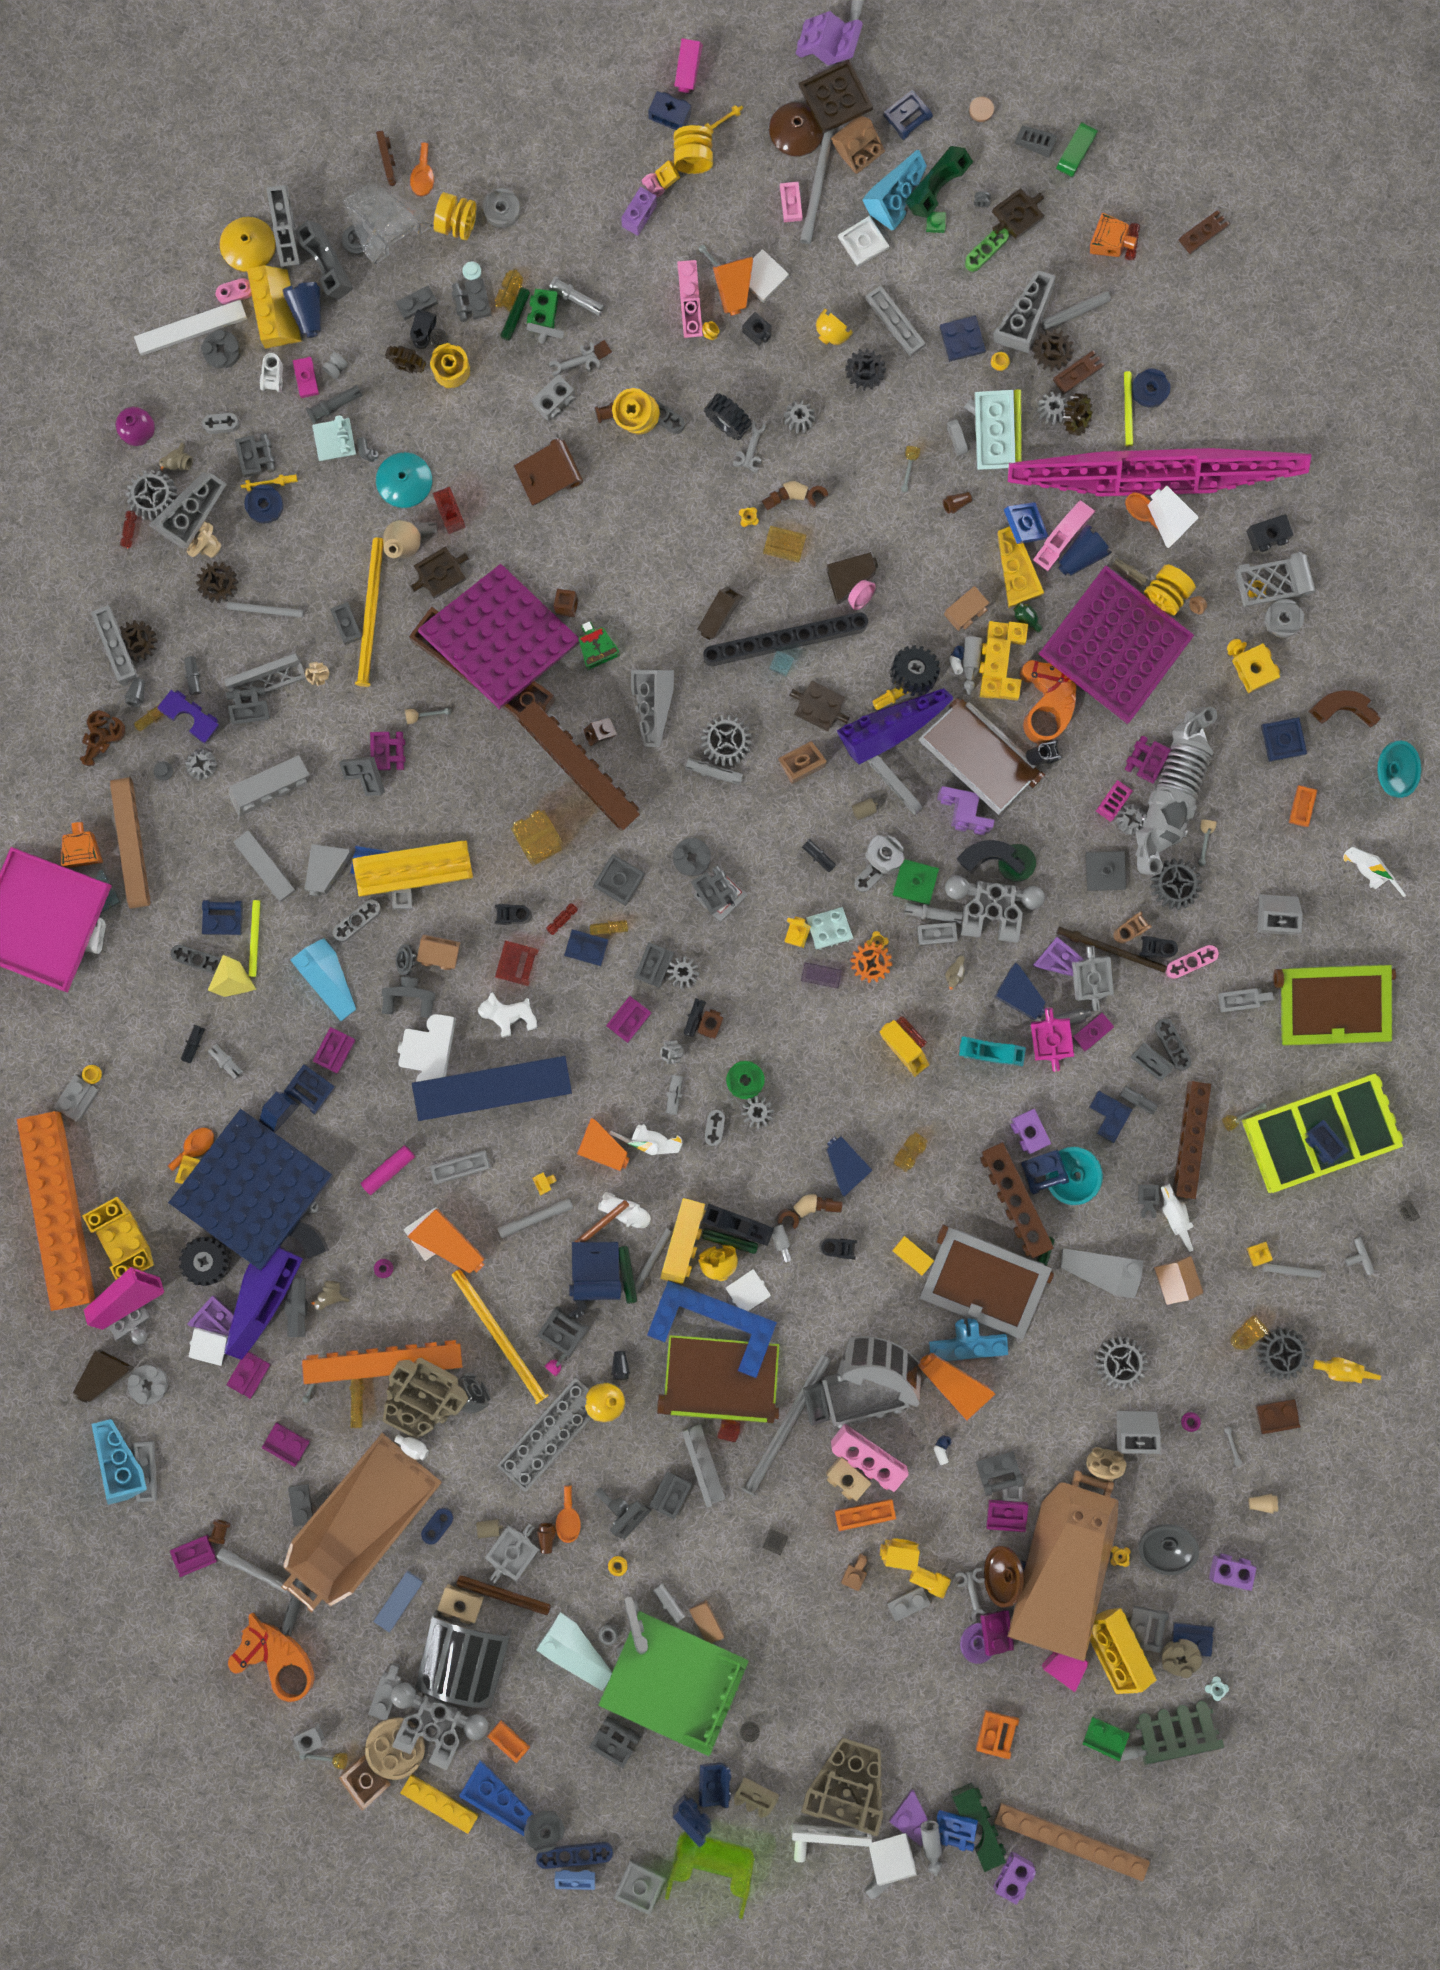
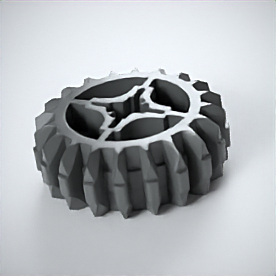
M1175 858L1171 859V863L1168 860L1164 861L1161 873L1155 875L1157 877L1150 878L1152 882H1155V884L1150 885V888H1156L1152 895H1159L1156 901L1163 900V907L1169 903L1168 907L1170 910L1174 908V905L1177 910L1181 909V905L1187 908L1188 903H1195L1193 898H1199V894L1196 892L1202 891V888L1197 886L1202 883V880H1197L1200 873L1194 874L1193 871L1196 870V867L1194 866L1190 869L1189 861L1183 865V859H1180L1178 864ZM1171 870L1170 880L1162 882L1165 872ZM1178 870L1184 872L1189 879H1183ZM1176 880V883L1182 885L1176 887V885H1173L1171 883H1173ZM1190 886L1188 895L1181 899L1180 895L1182 894L1183 887ZM1163 889H1169L1174 898L1168 896Z
M1280 1327L1276 1328V1333L1273 1330H1269L1270 1337L1264 1334L1263 1338L1266 1341H1258L1259 1344L1263 1345L1262 1349H1256V1351L1262 1352V1355L1256 1356L1257 1359L1263 1360L1259 1363V1366L1265 1367L1264 1372H1270V1377L1274 1378L1277 1375L1278 1380H1282L1283 1377L1285 1380H1290V1374L1293 1378H1297L1296 1371L1302 1374L1304 1371L1301 1366H1308L1307 1363H1304V1360L1310 1359V1356L1305 1355V1353L1310 1351L1309 1348H1304L1307 1341H1301L1303 1336L1301 1334L1296 1335V1330L1289 1332L1287 1327H1284L1283 1332ZM1284 1338H1289L1295 1344L1296 1349H1289L1287 1343L1284 1342ZM1278 1340L1275 1350L1269 1352L1272 1344ZM1283 1350L1290 1352L1286 1353L1283 1357L1278 1356L1280 1353H1283ZM1297 1356L1294 1364L1289 1367L1291 1358ZM1270 1359H1278L1283 1369L1275 1368Z

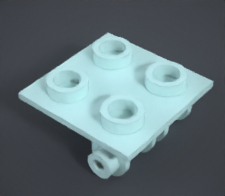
M336 416L334 421L312 425L319 461L356 455L350 418L343 419L342 416Z
M843 907L806 917L808 925L811 926L810 931L815 949L822 950L824 947H832L834 944L838 945V943L849 942V940L853 939Z

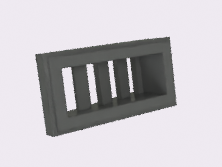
M1022 125L1015 144L1048 158L1056 142L1057 135ZM1024 133H1028L1026 140H1022ZM1031 136H1035L1033 142H1029ZM1038 138L1042 139L1040 144H1037Z

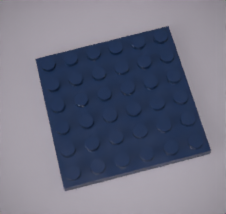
M240 1108L168 1203L262 1271L334 1175Z

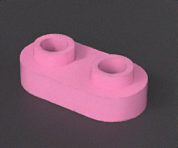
M244 278L220 285L215 293L218 301L224 305L237 300L247 299L252 295L249 280ZM242 285L246 286L244 289H240ZM224 291H228L226 295H222Z

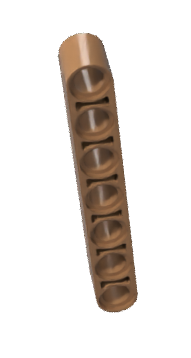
M131 777L111 780L110 788L127 903L130 909L150 906L151 901L133 781Z

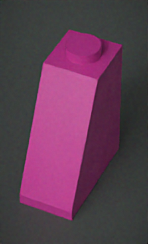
M681 39L674 85L679 88V92L689 93L690 90L695 88L703 44L700 41Z

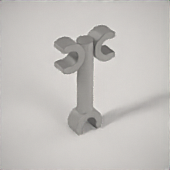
M589 342L590 350L585 351L583 346L580 345V351L583 356L562 363L551 361L549 363L550 368L558 367L557 371L552 372L553 377H556L558 374L560 375L563 370L586 363L588 372H591V364H596L597 368L600 369V363L594 355L593 343Z
M754 421L751 426L753 434L746 455L737 451L736 456L741 457L742 460L740 462L733 461V465L735 467L743 466L750 468L752 472L758 473L759 468L754 467L753 463H761L762 459L753 457L759 436L765 432L766 426L763 424L762 428L757 430L755 428L756 421Z
M975 1567L972 1571L965 1573L962 1571L954 1573L955 1577L962 1576L964 1578L961 1583H957L958 1587L968 1585L973 1606L971 1617L974 1622H976L975 1616L977 1613L986 1614L981 1609L975 1582L982 1583L985 1581L984 1577H976V1573L982 1571L981 1567Z

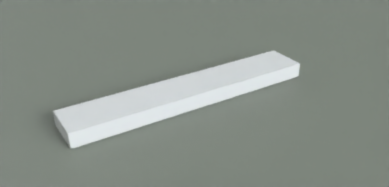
M237 300L134 336L139 353L143 356L215 331L216 329L247 320V316L241 300Z

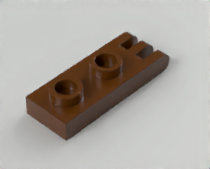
M383 130L377 131L376 135L389 185L395 186L396 180L392 166H396L393 154L389 155L388 149H391L390 139L385 137Z
M1219 210L1212 213L1179 238L1180 243L1189 254L1230 225L1228 221L1222 225L1220 224L1225 220L1223 215L1216 219L1221 213Z
M1094 350L1053 378L1054 383L1063 395L1105 366L1103 362L1096 366V363L1101 360L1099 356L1093 360L1091 359L1096 355Z

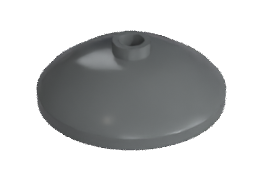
M1162 1524L1150 1528L1143 1534L1139 1542V1554L1144 1564L1151 1570L1164 1575H1177L1188 1571L1195 1565L1199 1557V1545L1193 1534L1185 1528L1172 1524Z

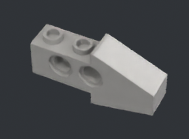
M288 186L268 187L266 190L281 267L300 265L299 244L294 232L296 226Z

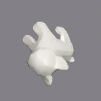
M492 992L489 998L478 1007V1013L482 1018L493 1020L501 1027L502 1038L511 1036V1025L520 1018L527 1022L526 1027L528 1031L537 1028V1020L531 1010L528 998L523 1002L503 1005Z
M605 1192L598 1209L608 1214L624 1200ZM627 1201L629 1207L615 1218L625 1223L626 1227L646 1228L651 1220L649 1213L640 1208L639 1204Z

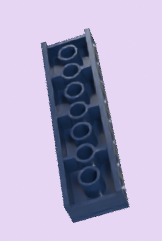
M566 1056L412 1082L418 1121L572 1094Z

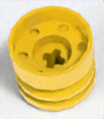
M697 125L678 128L673 134V147L675 149L674 167L676 170L686 174H699L709 171L713 166L711 130Z
M443 192L436 206L434 231L448 235L452 230L453 237L458 238L460 236V239L467 241L475 224L476 201L469 200L467 202L466 198H461L458 203L456 195Z
M1168 564L1162 567L1156 575V580H1152L1149 584L1150 586L1145 589L1144 595L1167 614L1176 615L1179 608L1184 604L1183 600H1187L1196 586L1186 573Z

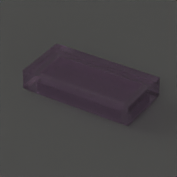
M804 962L801 982L838 989L842 970Z

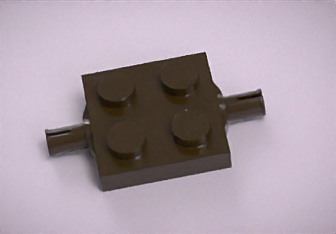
M1020 188L995 206L992 213L1000 223L992 228L993 232L995 231V234H998L1005 228L1016 240L1043 220L1045 215L1037 206L1040 201L1044 200L1042 193H1038L1035 197L1031 198Z
M445 546L413 565L420 580L410 585L415 592L425 587L435 599L462 583L466 578L461 571L460 564L469 560L467 554L464 553L455 558Z
M812 680L803 694L794 689L790 692L789 696L799 700V705L794 715L827 732L836 719L846 724L850 719L849 716L840 712L845 697Z

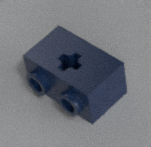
M659 91L656 92L648 110L649 120L674 130L686 126L691 115V105L683 99L678 100L666 92L661 93Z

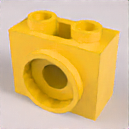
M1264 643L1232 659L1238 676L1248 694L1280 678V670L1273 663L1271 652L1268 647H1265ZM1251 666H1255L1258 669V673L1252 672Z
M885 1539V1544H881L879 1554L885 1566L917 1572L920 1554L919 1544L905 1539Z

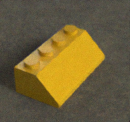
M266 265L247 269L260 340L264 348L302 342L299 327L282 292L284 288L291 286L288 270Z
M1108 1609L1096 1614L1090 1642L1115 1693L1143 1692L1157 1680L1122 1609Z

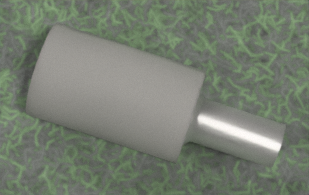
M783 1224L773 1227L772 1238L776 1250H781L785 1263L789 1262L791 1257L787 1248L790 1247V1243Z

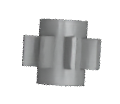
M677 1040L664 1042V1047L660 1050L661 1058L667 1061V1064L680 1063V1058L684 1056V1049L682 1045L677 1044Z

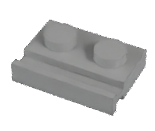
M74 1075L53 1108L78 1123L100 1090L88 1084L79 1076Z

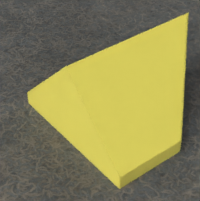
M223 955L208 991L227 997L256 990L241 963Z

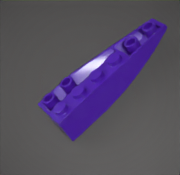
M942 688L862 716L860 719L838 729L837 733L850 757L860 765L913 735L939 714L953 700V696Z
M279 1247L262 1271L251 1263L249 1264L243 1276L224 1351L225 1354L240 1360L244 1358L278 1309L303 1258Z

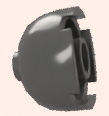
M471 1373L464 1374L458 1379V1386L463 1388L468 1396V1400L461 1410L469 1414L485 1409L490 1404L488 1401L491 1400L487 1387L483 1382H481L480 1386L474 1379L477 1376Z

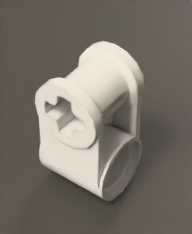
M268 353L263 358L262 374L260 376V389L262 391L272 389L281 392L283 364L274 353ZM277 361L276 366L269 367L271 362Z
M98 918V926L93 930L85 950L86 952L99 954L102 950L106 924L101 918Z

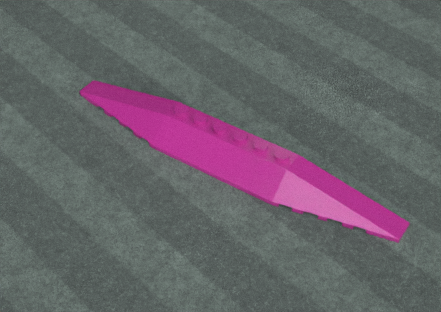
M1218 448L1104 451L1009 463L1007 481L1029 486L1031 484L1040 485L1042 488H1059L1062 491L1072 490L1081 494L1092 493L1095 496H1128L1132 493L1153 495L1158 489L1162 491L1166 486L1175 494L1215 493L1220 489L1227 488L1229 490L1239 485L1255 484L1254 482L1266 480L1268 482L1282 476L1287 478L1309 473L1312 455Z

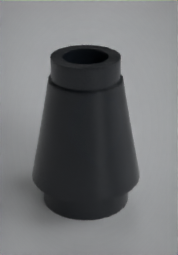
M625 1351L614 1352L611 1371L613 1380L629 1379L630 1370Z

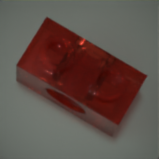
M447 487L432 493L448 534L466 528L451 488Z

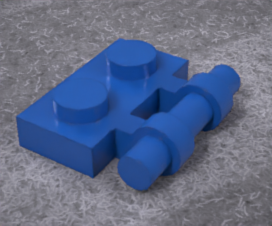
M939 1810L937 1823L939 1833H942L940 1834L942 1845L947 1847L951 1845L958 1847L961 1851L969 1850L973 1852L975 1843L971 1842H974L976 1838L978 1820Z

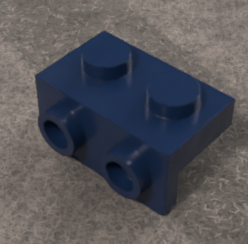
M1324 1120L1304 1134L1307 1137L1305 1139L1306 1143L1311 1148H1316L1319 1152L1317 1156L1324 1164L1332 1165L1338 1158L1349 1151Z
M723 1763L700 1765L699 1806L710 1807L720 1805L723 1808H729V1801L731 1799L729 1790L731 1771L727 1765Z

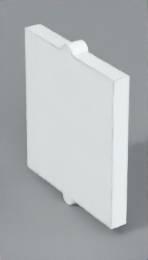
M754 1269L726 1287V1290L733 1299L732 1302L736 1303L738 1308L746 1311L751 1310L771 1296L764 1286V1281L760 1280Z
M195 1327L192 1340L189 1342L191 1345L189 1357L222 1366L228 1336Z

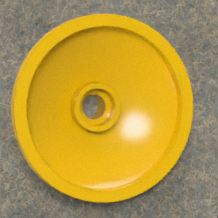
M242 217L232 221L223 230L220 238V251L225 261L234 269L247 272L249 268L267 265L273 258L276 250L273 231L264 221L254 217ZM244 237H248L246 241H242Z

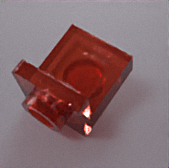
M721 1419L717 1437L736 1442L741 1423Z

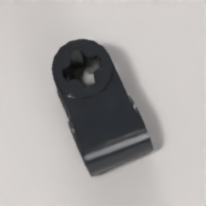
M419 309L416 311L410 331L411 339L416 348L424 349L429 345L437 322L436 314Z
M1058 740L1042 743L1026 752L1027 761L1035 766L1045 763L1050 764L1063 759L1057 747Z
M495 905L497 909L496 925L526 924L532 918L530 909L524 905ZM521 910H526L527 912L524 919L518 918V912Z
M1141 936L1143 941L1142 951L1139 953L1141 957L1168 959L1173 957L1178 951V945L1173 940ZM1164 945L1172 947L1171 954L1164 952Z
M825 1238L820 1242L819 1249L826 1256L856 1260L854 1251L857 1240ZM832 1242L833 1250L828 1253L825 1252V1243Z

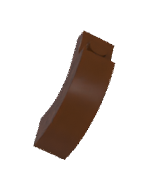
M1350 690L1330 693L1308 711L1322 724L1336 711L1340 710L1353 712L1370 728L1381 719L1373 708L1367 706L1372 701L1371 699L1359 692Z

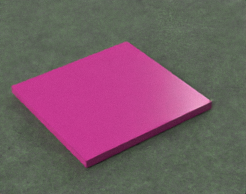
M10 847L0 871V967L68 993L112 885Z

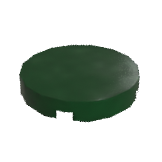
M1012 844L1011 846L1017 851L1014 858L1019 857L1025 863L1026 872L1020 876L1000 860H998L1000 874L1005 879L1012 882H1021L1033 874L1036 868V858L1027 846Z

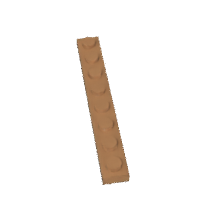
M1000 1803L994 1819V1823L1140 1881H1144L1150 1864L1149 1860L1003 1803Z

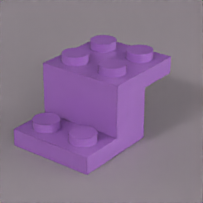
M830 11L809 18L803 24V30L797 43L798 47L795 54L799 57L814 54L827 65L853 58L863 23L858 19L844 23Z
M941 787L937 800L941 801L943 805L951 806L952 803L955 804L951 823L955 830H974V833L978 835H985V833L991 831L994 820L976 816L979 796L976 793Z

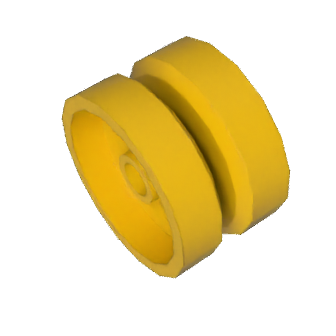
M636 388L625 389L619 393L612 407L613 418L616 423L623 429L637 435L646 434L654 429L660 415L659 406L655 399Z

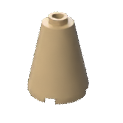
M402 520L389 524L383 534V545L386 555L391 558H409L413 556L420 547L421 535L418 529L412 523Z

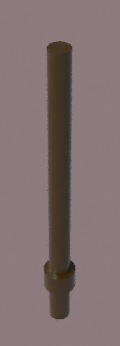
M1062 927L1057 929L1056 934L1070 938V941L1075 943L1081 942L1089 946H1095L1094 948L1163 973L1166 971V965L1081 935L1079 931H1070Z

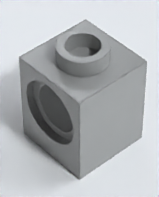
M319 1723L297 1732L293 1737V1746L297 1752L299 1751L301 1756L322 1747L326 1742ZM304 1736H309L312 1739V1744L305 1743Z

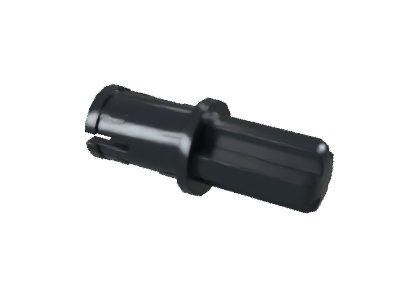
M811 839L802 846L814 858L813 861H817L827 872H831L835 868L836 864Z
M695 998L691 1012L687 1015L689 1018L684 1034L689 1037H694L699 1021H702L701 1015L706 1004L705 1001H699L698 998Z
M193 1025L189 1039L185 1041L187 1044L181 1056L183 1062H192L197 1048L200 1047L199 1043L206 1030L205 1028Z

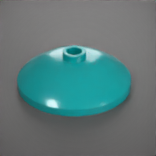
M406 452L396 453L386 458L379 466L376 474V487L380 496L388 504L398 508H410L420 504L430 493L432 474L427 463L419 456ZM401 474L406 475L403 479H400L399 476Z
M1398 740L1389 743L1382 750L1378 759V779L1388 795L1395 798L1407 797L1414 792L1419 784L1421 761L1418 752L1409 742Z
M1067 1147L1061 1149L1059 1154L1069 1177V1183L1064 1185L1060 1183L1049 1187L1050 1192L1056 1199L1068 1205H1081L1091 1201L1098 1194L1103 1182V1172L1098 1159L1084 1148ZM1058 1171L1046 1174V1180L1059 1176ZM1077 1172L1081 1174L1080 1179L1076 1178Z

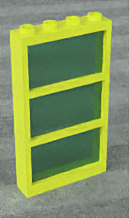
M1370 1074L1242 1120L1268 1193L1286 1189L1403 1147L1402 1134L1400 1131H1397L1395 1126L1396 1118L1389 1110V1100L1383 1094L1381 1089L1383 1085L1379 1076ZM1322 1120L1328 1124L1349 1150L1332 1165L1324 1164L1317 1156L1319 1152L1316 1148H1311L1305 1141L1307 1137L1304 1134Z

